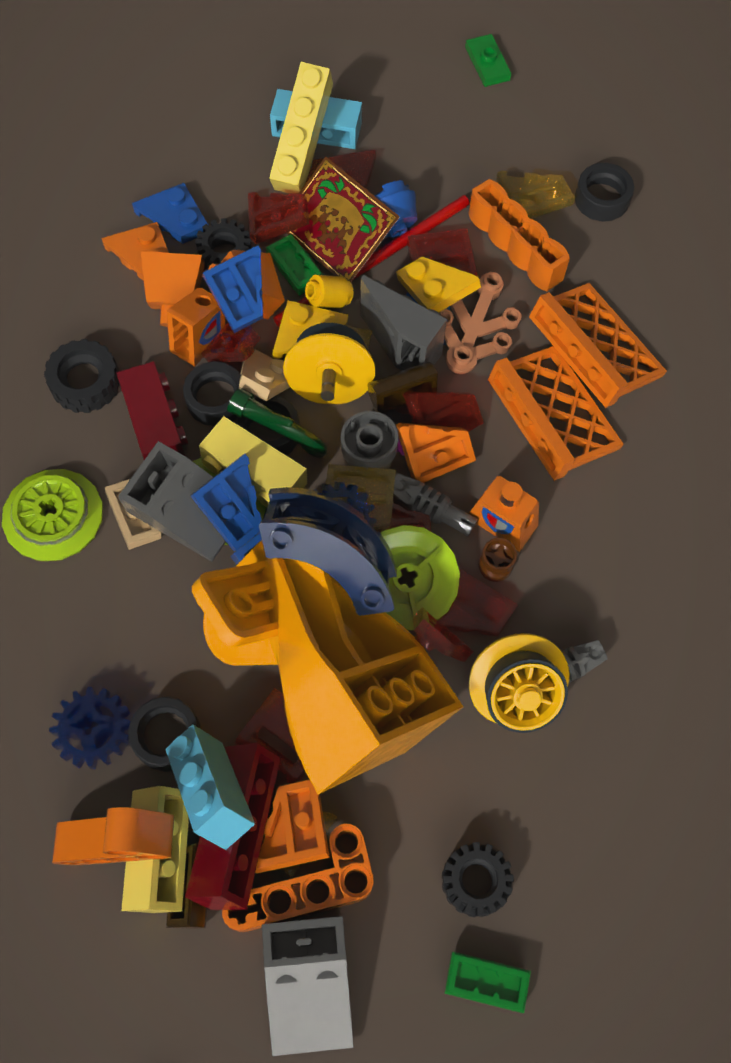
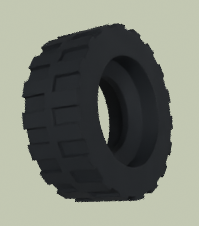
M81 339L80 341L72 340L68 344H62L58 347L59 349L51 353L49 361H46L45 364L46 371H44V377L55 401L60 403L64 409H70L75 413H91L93 410H100L104 405H108L112 398L117 395L120 383L116 372H119L112 353L109 352L106 346H102L94 340L93 342L87 339ZM81 364L95 366L98 369L99 376L93 385L83 389H76L69 385L67 375L71 369Z

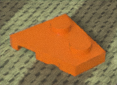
M158 222L101 238L105 250L116 254L120 258L121 263L128 269L134 270L143 281L141 251L169 253Z
M408 423L396 424L411 478L425 483L476 461L469 433L464 428Z
M310 780L278 787L273 801V812L266 822L265 837L258 857L256 874L330 857L320 794H317Z

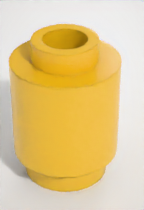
M313 275L306 284L305 295L309 303L314 307L342 308L351 303L353 286L344 277Z

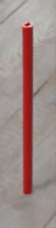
M462 195L372 253L353 280L469 206V199ZM306 296L297 302L312 306ZM284 311L273 317L274 322L279 328Z

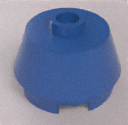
M403 180L382 185L383 191L374 195L400 216L384 238H394L404 234L417 221L416 193L410 190L408 184L405 185Z

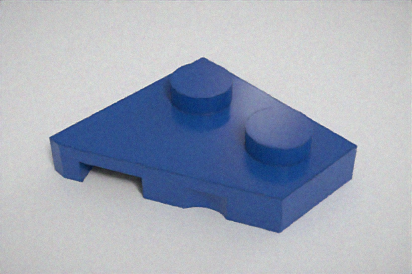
M185 183L132 203L133 210L137 216L144 215L152 220L153 223L158 222L161 231L170 233L172 238L182 244L196 239L198 231L203 232L202 226L207 224Z
M259 245L203 272L204 280L234 333L263 319L261 249Z
M246 454L241 455L190 495L233 551H237L260 532L259 524L262 521L260 512L256 507L257 496L255 486H252L248 468L250 462Z

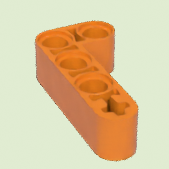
M116 807L107 809V817L57 822L52 863L60 865H89L171 858L174 815L138 808Z
M341 824L331 832L329 846L334 868L251 889L247 908L259 906L256 897L262 896L261 906L267 916L265 919L260 920L261 913L256 911L247 914L246 922L241 924L239 919L232 918V913L237 910H222L225 924L238 932H249L262 928V924L286 922L365 900L371 894L374 883L361 831L352 824ZM343 834L353 835L358 842L357 848L349 854L341 853L336 848V841ZM353 872L363 874L367 880L366 888L360 893H352L346 889L345 879ZM315 882L325 883L329 888L328 898L319 904L311 902L307 897L308 888ZM277 892L288 893L291 898L289 909L282 914L273 913L270 909L271 897Z

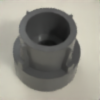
M363 411L353 415L345 422L341 431V451L348 467L351 469V473L355 472L363 477H376L383 472L387 473L398 449V430L396 425L389 417L375 411Z

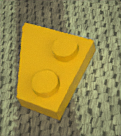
M423 256L396 271L398 281L419 305L435 310L438 313L481 288L480 279L477 276Z
M287 300L273 349V358H283V354H287L289 349L297 342L302 332L311 326L321 323H337L346 326L348 314Z

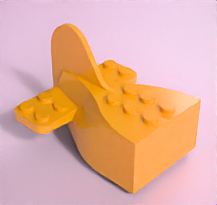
M262 541L235 567L205 572L192 585V593L197 604L204 612L203 628L206 642L212 653L219 660L234 666L278 665L289 731L304 770L318 795L406 753L464 707L422 644L398 621L386 612L359 616L348 593L332 576L306 562L287 558H267Z

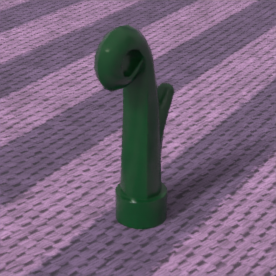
M241 388L235 391L228 404V412L241 419L246 417L301 444L302 448L312 456L321 458L327 455V447L324 442L295 423L293 419L281 415L253 399V394Z

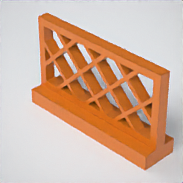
M590 283L553 296L550 292L540 295L529 316L605 408L615 404L619 397L662 378L667 372ZM586 295L593 303V306L580 302L579 297ZM562 306L571 308V314H568ZM578 311L592 315V321L577 317ZM598 317L607 320L612 325V328L599 324ZM581 328L590 330V337L587 336ZM597 333L611 337V343L598 340ZM618 340L627 342L631 350L617 346ZM601 351L610 353V360ZM617 356L630 359V366L616 362ZM638 362L647 365L652 372L637 369ZM620 373L630 376V381L627 383Z
M554 346L513 361H509L507 357L496 361L488 381L554 481L565 477L571 469L622 448L623 442L572 368ZM551 357L558 367L557 372L540 366L541 361ZM521 368L532 372L531 381L520 378L516 370ZM537 375L554 380L552 389L535 383ZM559 382L570 385L574 395L571 396L557 391ZM536 392L550 397L548 406L537 403L532 393ZM554 399L570 404L569 414L552 408ZM579 407L587 410L591 415V420L588 421L574 416L575 408ZM553 417L567 422L565 431L555 429L549 418ZM571 425L587 429L586 439L570 434ZM593 432L604 435L609 444L604 446L591 441ZM567 442L583 447V454L574 458L566 446Z

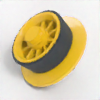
M321 323L311 326L302 332L297 342L289 349L285 356L283 371L288 385L301 397L321 404H344L358 399L368 391V383L374 381L375 363L371 354L366 349L363 339L356 331L342 324Z
M529 633L509 635L490 644L476 658L469 675V694L476 709L485 718L497 723L504 729L518 733L537 731L552 723L564 709L568 697L569 667L561 650L547 638Z

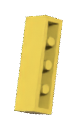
M305 62L300 63L269 177L274 190L298 195L307 182L333 87L329 68Z

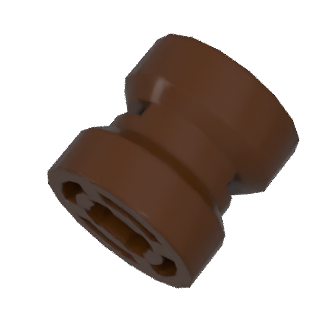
M494 538L485 544L479 560V570L484 578L489 581L499 582L509 577L517 559V551L512 542L505 538Z

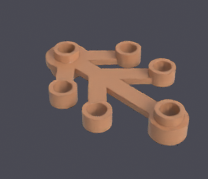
M496 272L486 273L480 278L481 288L477 290L480 297L472 317L468 313L462 299L450 306L464 332L462 341L459 340L451 326L454 319L452 312L448 309L439 312L442 317L448 320L444 336L449 347L446 353V363L449 369L456 374H465L472 371L478 359L496 353H507L512 344V339L507 333L499 332L494 336L492 342L473 347L476 338L503 329H515L521 320L519 310L507 308L502 316L483 322L491 300H495L500 296L504 286L501 276ZM507 316L513 317L515 321H510ZM497 341H503L506 346L499 345ZM458 355H462L467 359H461L458 357Z

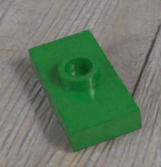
M492 34L466 40L465 48L484 87L510 81L511 71Z
M292 234L266 247V253L271 254L273 263L299 296L305 293L306 284L313 275H324Z
M452 951L444 994L524 1013L531 971Z

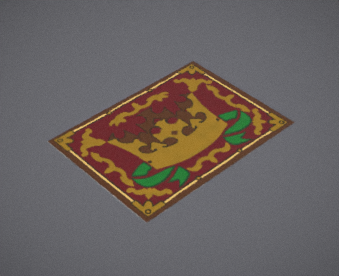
M325 156L277 225L288 235L292 234L297 242L335 276L344 277L351 282L400 216Z

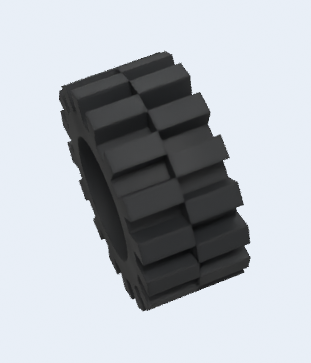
M221 218L220 224H217L215 219L211 221V227L207 224L202 226L203 232L199 230L197 233L198 239L195 240L197 253L202 255L205 263L204 270H208L211 264L219 265L229 253L213 251L220 244H232L236 246L233 250L247 251L252 248L250 234L248 230L245 231V226L241 223L237 226V221L233 219L228 224L226 218Z
M473 842L470 845L465 844L454 851L445 863L441 877L443 879L442 889L446 893L449 904H452L456 911L465 913L469 917H484L496 912L507 903V899L513 890L511 885L514 881V875L510 873L511 865L509 861H505L502 857L504 854L500 850L496 851L492 849V845H481L480 842ZM474 864L482 865L490 872L492 884L486 894L477 896L465 889L462 876L468 866Z

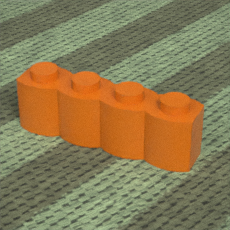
M488 179L473 188L469 217L474 225L488 232L492 243L499 249L506 251L515 266L527 271L529 279L535 286L547 292L561 283L570 259L565 247L556 240L549 238L546 229L537 221L529 218L522 205L508 198L507 192L499 183Z

